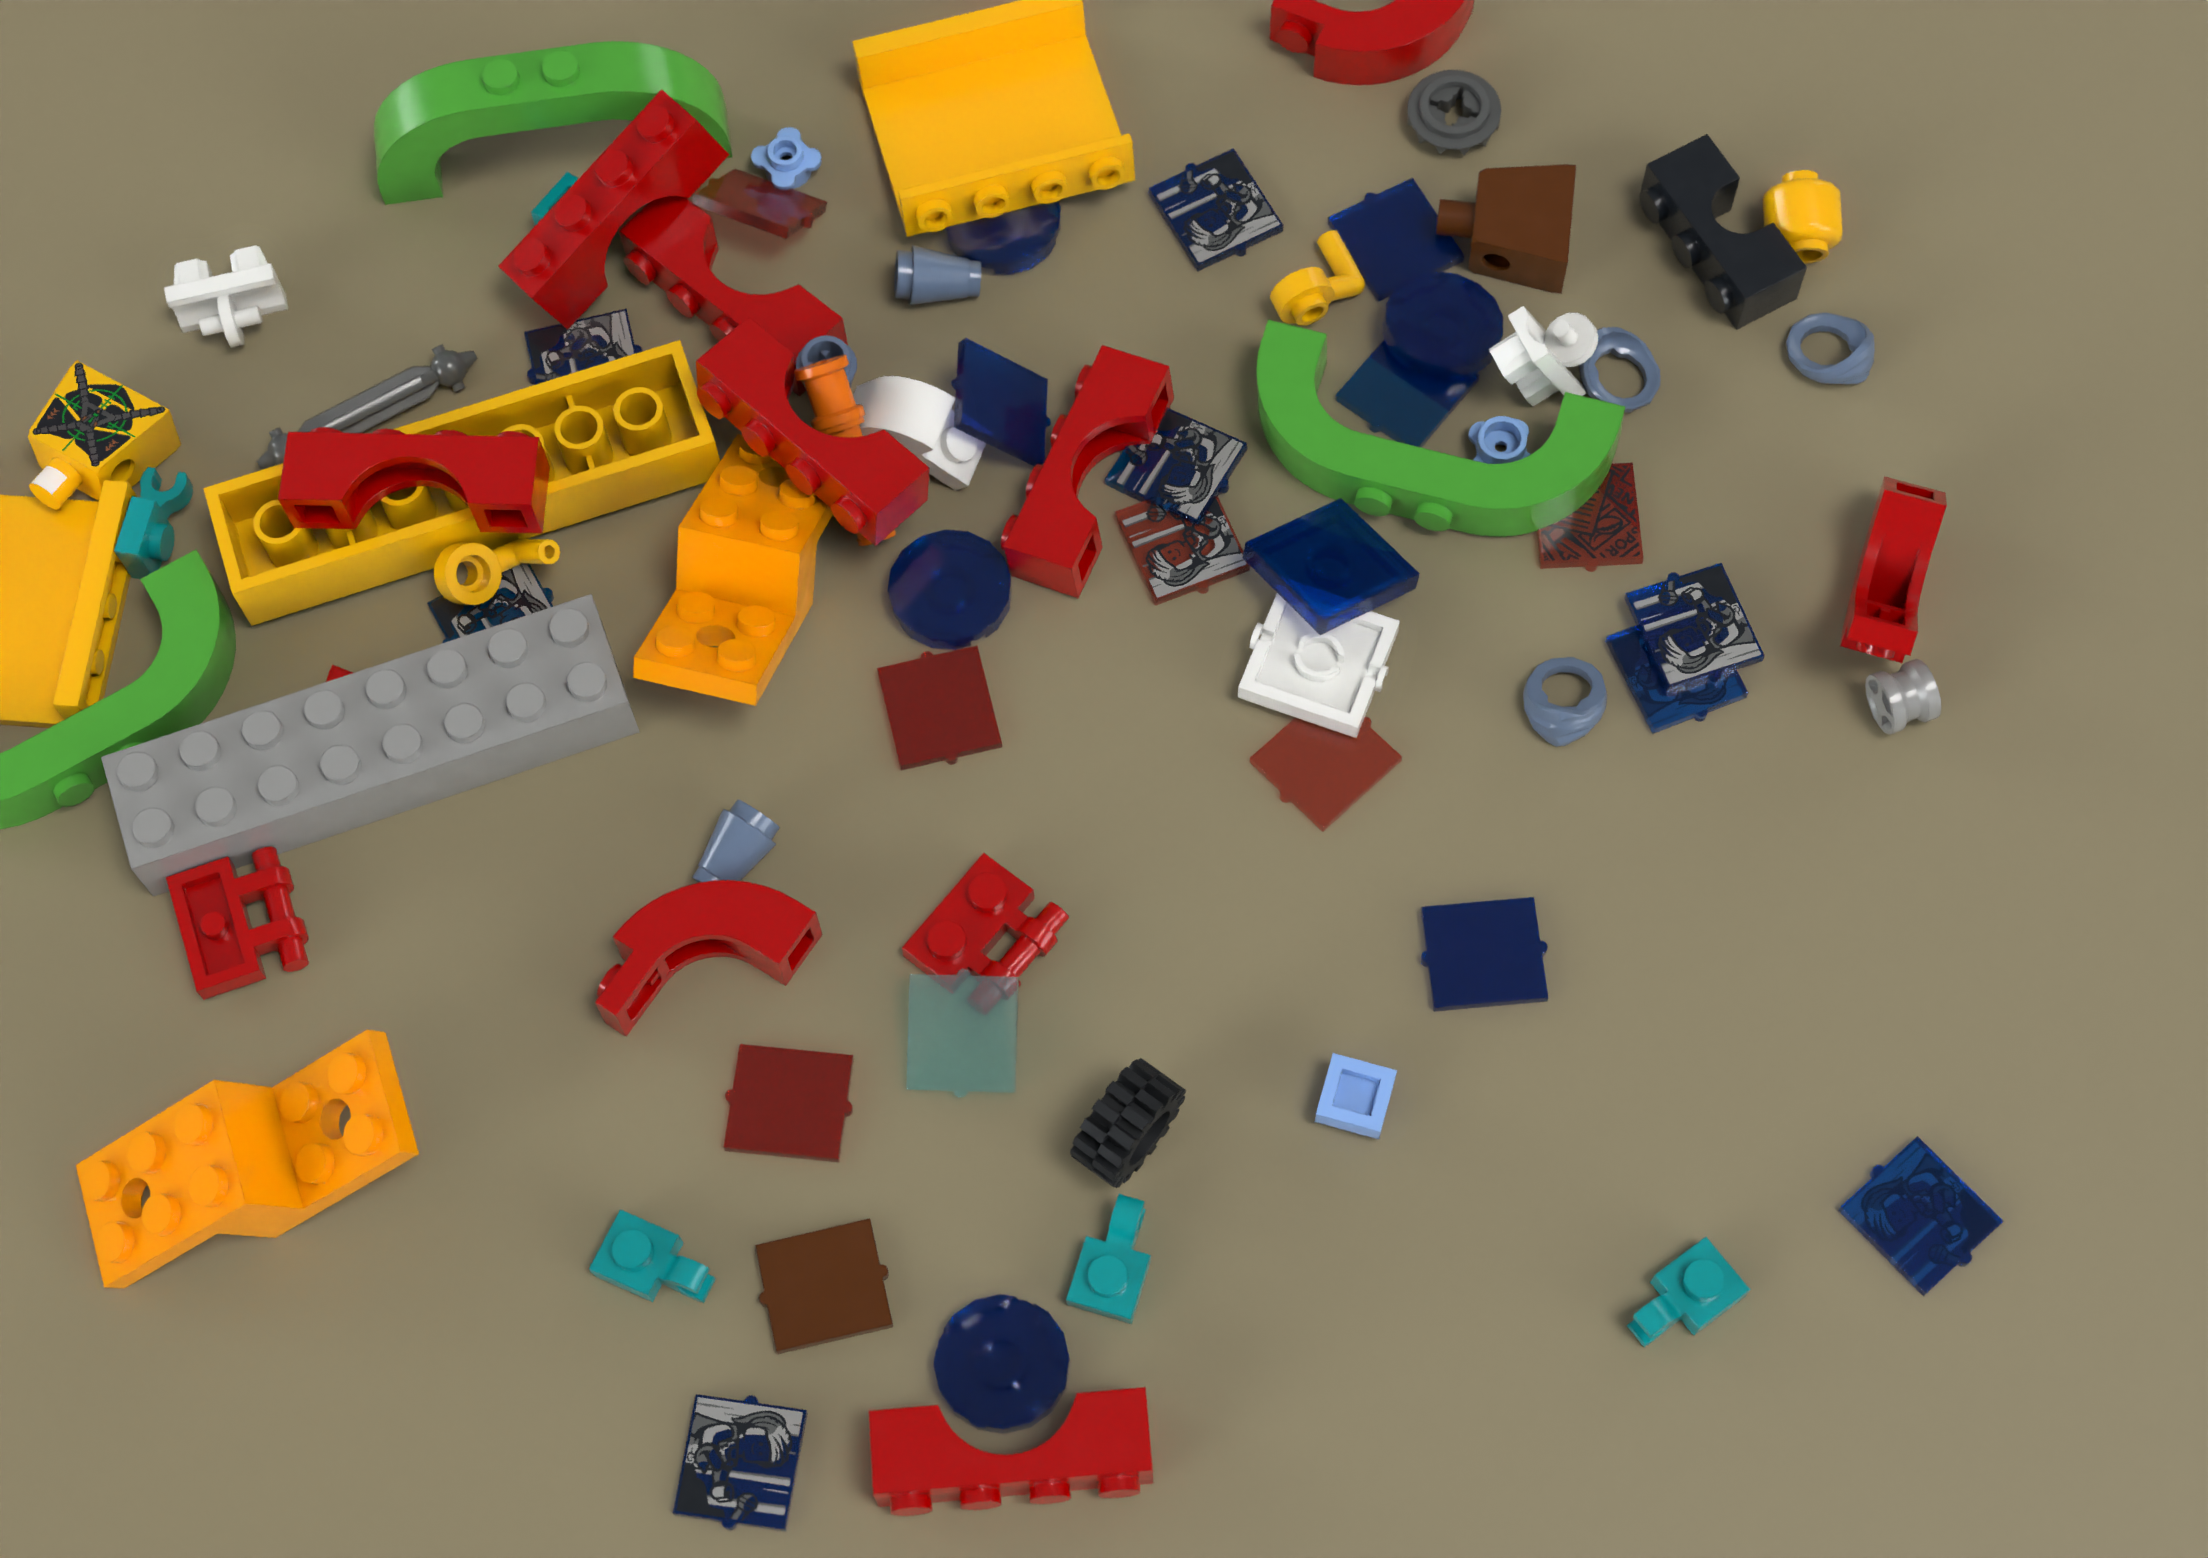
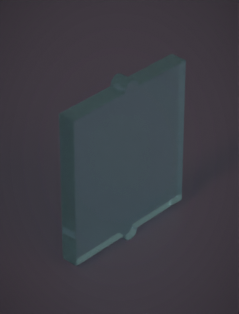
M968 969L959 970L957 975L910 974L906 1089L954 1091V1094L959 1098L966 1096L968 1091L1015 1093L1019 977L972 976Z

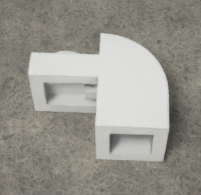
M898 376L879 377L856 387L853 394L855 403L863 405L866 414L863 416L864 422L859 424L863 436L885 430L930 468L929 474L955 491L969 486L989 435L951 409L956 399L955 397L930 384Z

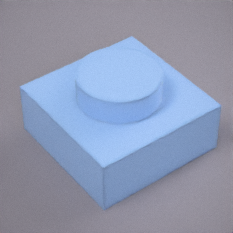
M1333 1053L1316 1111L1315 1122L1379 1139L1397 1070Z

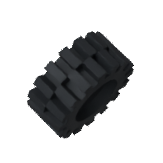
M1144 1059L1134 1060L1129 1068L1125 1067L1120 1072L1116 1082L1112 1081L1106 1088L1104 1097L1101 1100L1098 1099L1092 1107L1094 1111L1089 1117L1085 1118L1080 1126L1082 1131L1074 1138L1072 1143L1074 1146L1070 1150L1071 1157L1112 1187H1120L1122 1182L1126 1183L1131 1178L1133 1171L1137 1172L1140 1169L1146 1156L1153 1153L1157 1147L1156 1143L1161 1137L1165 1136L1170 1128L1168 1126L1169 1123L1176 1118L1180 1111L1178 1108L1184 1102L1186 1090Z

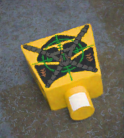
M76 360L29 429V442L39 466L43 469L29 484V488L34 496L43 504L57 510L76 489L99 501L104 480L127 481L133 487L141 480L142 474L148 467L156 468L181 446L170 410Z

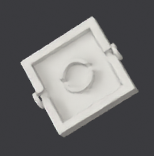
M1282 581L1265 623H1257L1253 631L1250 648L1254 650L1238 686V698L1357 738L1375 691L1381 692L1384 677L1388 674L1389 667L1385 665L1398 634L1400 621Z

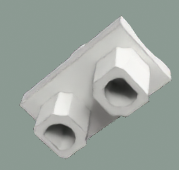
M256 245L237 249L230 255L233 271L230 273L212 276V271L207 261L199 259L175 264L174 285L164 287L166 302L169 308L173 309L183 333L201 329L203 336L224 332L227 342L232 348L244 345L242 327L263 323L262 315L288 309L286 294L272 264L267 263L260 247Z
M1524 306L1509 314L1508 318L1516 332L1489 349L1504 378L1511 385L1516 383L1524 398L1533 407L1557 391H1560L1563 395L1565 392L1580 396L1585 395L1586 391L1582 384L1566 367H1575L1586 362L1597 348L1598 333L1591 321L1579 313H1566L1557 317L1545 330Z

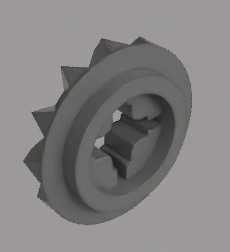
M1444 70L1433 73L1415 86L1408 100V125L1412 126L1416 131L1419 143L1429 142L1435 145L1439 155L1446 149H1459L1465 155L1471 147L1478 144L1486 147L1490 136L1499 128L1501 118L1500 99L1494 88L1486 80L1471 72ZM1458 99L1462 100V117H1459L1455 124L1452 123L1451 126L1446 125L1445 113H1448L1452 106L1456 105Z

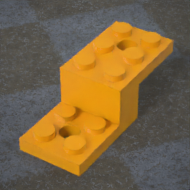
M737 434L678 526L676 590L634 656L633 678L756 706L813 604L817 541L833 513L831 508L814 493L807 495L801 492L789 479L786 469L769 455L762 457L754 452L741 434Z
M367 1029L273 1087L212 1080L76 1164L104 1288L125 1289L216 1234L277 1238L419 1155L386 1032ZM348 1105L351 1118L346 1123L342 1136L339 1128V1119L343 1109ZM148 1185L150 1197L146 1200L142 1209V1194Z

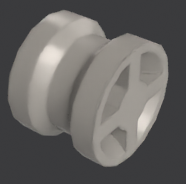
M1920 659L1905 662L1901 665L1898 672L1889 674L1885 671H1878L1866 678L1865 688L1869 707L1877 724L1886 734L1891 735L1902 731L1909 721L1917 719L1926 723L1937 719L1941 714V698L1938 686L1931 671Z

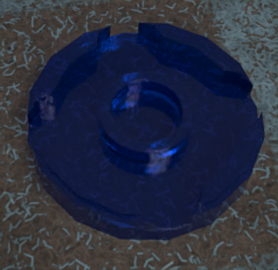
M1059 201L1050 204H1039L1006 212L994 218H982L949 226L944 231L951 250L958 257L967 258L971 261H981V267L994 269V274L1011 275L1032 269L1050 255L1056 245V238L1061 229V206Z
M1432 271L1413 275L1396 286L1385 306L1382 335L1390 353L1406 368L1421 374L1422 369L1437 373L1436 379L1455 380L1473 376L1491 363L1493 357L1489 349L1502 340L1503 315L1495 298L1479 283L1459 274Z
M941 530L923 535L901 551L890 569L888 596L893 614L910 638L931 648L957 650L971 646V641L978 640L984 635L987 638L998 630L1010 610L1012 581L1005 558L990 541L969 531Z
M999 1294L972 1301L955 1313L945 1326L944 1333L938 1342V1348L936 1347L933 1364L940 1394L956 1417L977 1430L1007 1434L1031 1428L1052 1413L1066 1391L1070 1358L1064 1333L1048 1311L1035 1303L1033 1305L1028 1301L1019 1300L1015 1296Z

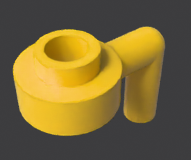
M1337 230L1327 231L1317 240V244L1335 276L1326 277L1321 268L1307 267L1289 274L1279 281L1271 291L1270 300L1284 323H1297L1301 326L1312 324L1327 313L1328 305L1332 301L1357 296L1363 292L1365 280Z
M516 539L493 550L480 543H455L445 548L436 560L434 567L435 584L441 595L452 603L462 605L482 604L491 599L497 592L501 583L502 572L521 564H553L560 557V547L551 539ZM461 562L468 571L467 579L463 584H460L457 580V568Z

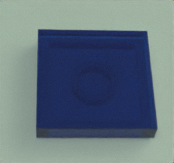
M1342 498L1245 542L1242 557L1319 635L1416 589L1420 574Z

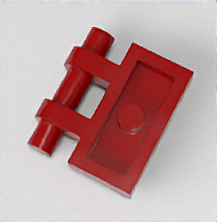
M264 847L254 851L251 856L256 872L238 877L235 865L228 856L166 877L196 991L203 1000L266 979L260 957L272 951L279 952L283 970L287 972L301 970L309 964L304 944L309 940L305 923L302 918L295 916L289 895L294 890L291 874L287 867L281 866L275 847ZM258 900L264 901L270 923L252 928L246 905Z
M983 853L902 947V952L907 960L952 994L957 991L969 975L980 982L979 986L967 1000L977 1011L987 1016L1001 998L1009 1000L1021 986L1018 978L1038 955L1045 957L1058 942L1055 934L1069 919V916L1061 907L1053 902H1049L1036 918L1025 915L1023 912L1035 899L1034 889ZM1006 932L1017 939L999 962L991 960L986 956Z

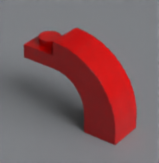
M1274 0L1271 4L1270 40L1279 43L1291 52L1306 53L1314 56V78L1332 83L1357 86L1389 83L1416 74L1440 59L1453 46L1465 28L1473 12L1474 0H1394L1381 8L1358 12L1337 9L1315 0Z
M1884 476L1852 587L1840 647L1903 663L1905 655L1911 656L1918 634L1917 615L1920 596L1935 541L1947 507L1946 492Z
M715 880L684 886L668 892L638 910L614 934L613 939L625 962L623 965L615 964L605 974L598 987L597 996L599 998L595 1004L605 1024L627 1037L666 982L680 969L698 960L712 957L739 959L753 965L786 986L823 935L817 913L778 890L745 881Z

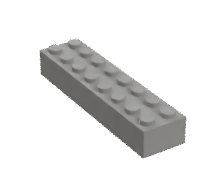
M592 594L102 756L101 759L131 870L154 897L169 891L166 880L168 876L227 856L233 862L235 868H239L253 863L251 855L260 848L275 847L277 853L281 854L639 733L640 731Z

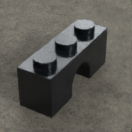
M1706 134L1648 163L1639 200L1646 217L1654 224L1659 223L1671 239L1672 248L1678 261L1685 268H1692L1703 283L1706 297L1713 309L1720 314L1725 313L1735 329L1738 330L1796 300L1807 267L1774 222L1755 232L1742 234L1731 232L1716 221L1715 218L1731 211L1740 177L1709 135Z

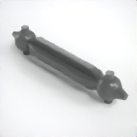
M443 344L432 349L435 356L430 366H411L309 418L297 432H310L314 428L328 427L343 433H363L430 399L440 384L452 386L454 392L461 390L465 387L462 380L466 375L467 369L478 358L473 350L457 353L452 350H445ZM280 427L269 432L272 439L268 449L257 460L261 469L284 462L288 433H283Z

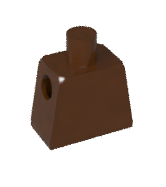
M1576 165L1485 168L1478 175L1475 202L1440 199L1436 235L1471 238L1468 269L1475 274L1562 294L1569 255Z

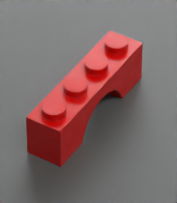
M661 89L498 267L531 299L568 330L608 287L605 276L606 254L614 235L625 220L636 210L653 200L668 196L690 198L730 154L692 115Z
M668 196L653 200L619 230L626 254L623 261L631 274L645 285L653 282L666 292L671 304L685 317L692 318L696 315L709 325L711 333L718 342L750 316L794 353V371L796 370L798 354L810 340L816 337L833 336L848 345L843 318L799 284L771 294H748L734 290L722 283L712 273V266L719 250L712 217L687 198ZM794 374L793 392L801 396L806 389L801 381L796 380Z
M750 316L696 360L697 396L703 407L715 418L722 419L725 417L738 428L746 443L758 455L762 457L769 455L786 469L789 479L801 492L807 495L814 493L831 508L839 524L850 533L856 534L859 532L876 546L928 500L930 468L887 431L881 430L860 437H838L822 433L810 427L797 416L788 402L794 389V353Z
M1104 345L1101 346L1092 366L1086 364L1082 368L1075 386L1076 399L1068 415L1061 414L1058 417L1051 434V450L1044 464L1035 465L1031 471L1026 486L1027 499L1019 515L1013 514L1009 517L1001 537V548L1005 551L1011 576L1078 599L1103 548L1097 518L1078 499L1082 482L1090 470L1107 456L1130 449L1129 445H1136L1139 448L1141 444H1151L1166 410H1169L1174 400L1168 365Z
M319 427L312 429L310 432H288L278 500L293 528L356 529L368 510L385 496L409 487H435L448 491L460 498L470 508L480 532L543 534L550 465L540 438L530 437L516 431L501 432L497 436H474L455 430H441L434 435L405 434L394 429H378L372 433H343L337 429Z
M1146 1387L1076 1393L1070 1413L1060 1429L1038 1447L1016 1454L989 1453L966 1443L948 1425L938 1405L869 1411L873 1495L879 1507L890 1506L892 1515L914 1516L926 1514L932 1511V1503L957 1500H960L961 1509H991L1002 1505L1001 1497L1028 1494L1030 1503L1054 1504L1070 1500L1071 1491L1098 1489L1099 1497L1124 1498L1138 1495L1140 1493V1485L1153 1484Z

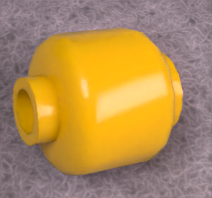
M1798 170L1786 173L1782 176V183L1771 187L1763 195L1764 227L1774 222L1804 264L1825 259L1829 254L1828 250L1834 248L1841 241L1842 214L1840 191L1831 182L1818 179L1817 172Z

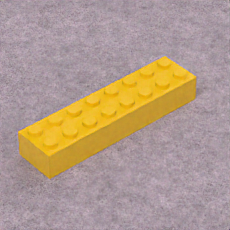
M680 340L394 429L405 434L434 435L441 430H455L474 436H497L501 432L516 431L530 437H539L550 465L543 534L705 483L720 462L716 443L703 405L698 399L697 388ZM283 463L203 488L231 592L251 626L433 569L440 553L455 543H480L493 550L516 539H528L541 535L540 533L480 532L470 508L460 498L440 488L427 486L409 487L385 496L368 510L356 529L293 528L278 500Z

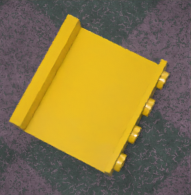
M1019 0L852 41L859 83L907 237L926 232H937L946 227L982 218H994L1006 212L1039 204H1050L1063 198L1099 189H1111L1119 184L1135 181L1133 141L1130 133L1121 135L1086 37L1082 0Z
M104 480L99 501L67 499L57 510L46 506L36 497L0 495V725L50 728L104 699L131 578L114 552L131 497H137L129 482Z

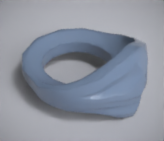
M1831 313L1811 314L1792 326L1786 340L1790 362L1802 375L1820 383H1862L1867 379L1874 362V335L1865 324L1856 319ZM1819 331L1831 332L1847 341L1849 349L1853 353L1836 365H1820L1804 356L1801 350V343L1810 334Z
M1619 327L1596 329L1598 333L1597 348L1586 362L1578 365L1580 379L1588 396L1593 399L1626 406L1625 413H1630L1649 405L1660 387V369L1647 345L1635 334ZM1611 352L1616 357L1627 358L1634 363L1643 374L1644 386L1641 393L1632 398H1620L1606 391L1599 381V372L1594 365L1598 358Z
M1574 657L1552 658L1536 667L1525 684L1523 692L1524 710L1533 729L1541 737L1555 747L1566 746L1584 737L1601 720L1607 704V691L1603 676L1592 664ZM1573 673L1586 679L1591 686L1589 696L1580 700L1578 706L1561 707L1548 702V695L1542 690V684L1551 675Z

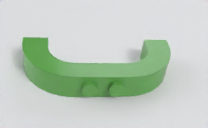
M605 41L468 59L440 65L413 76L399 85L385 98L378 109L374 121V139L379 190L385 205L443 197L440 157L448 149L461 142L484 136L602 120L632 121L661 89L709 132L730 154L727 158H733L724 95L716 78L697 61L668 48L638 42Z
M1268 320L1258 351L1256 367L1258 413L1264 436L1280 463L1300 482L1320 494L1355 505L1360 511L1369 515L1386 516L1392 514L1412 519L1418 525L1432 531L1452 529L1479 536L1500 537L1527 534L1558 523V521L1565 519V517L1570 516L1574 511L1583 506L1601 486L1610 470L1621 436L1626 406L1565 392L1554 430L1548 440L1537 451L1521 460L1510 463L1489 464L1357 432L1335 421L1324 410L1317 397L1327 365L1326 333Z
M197 549L140 579L156 606L162 623L160 648L150 667L128 686L15 747L0 753V829L20 826L42 818L63 806H74L85 801L92 795L94 789L108 782L101 759L102 756L199 725L215 708L224 693L233 669L236 652V633L230 607Z

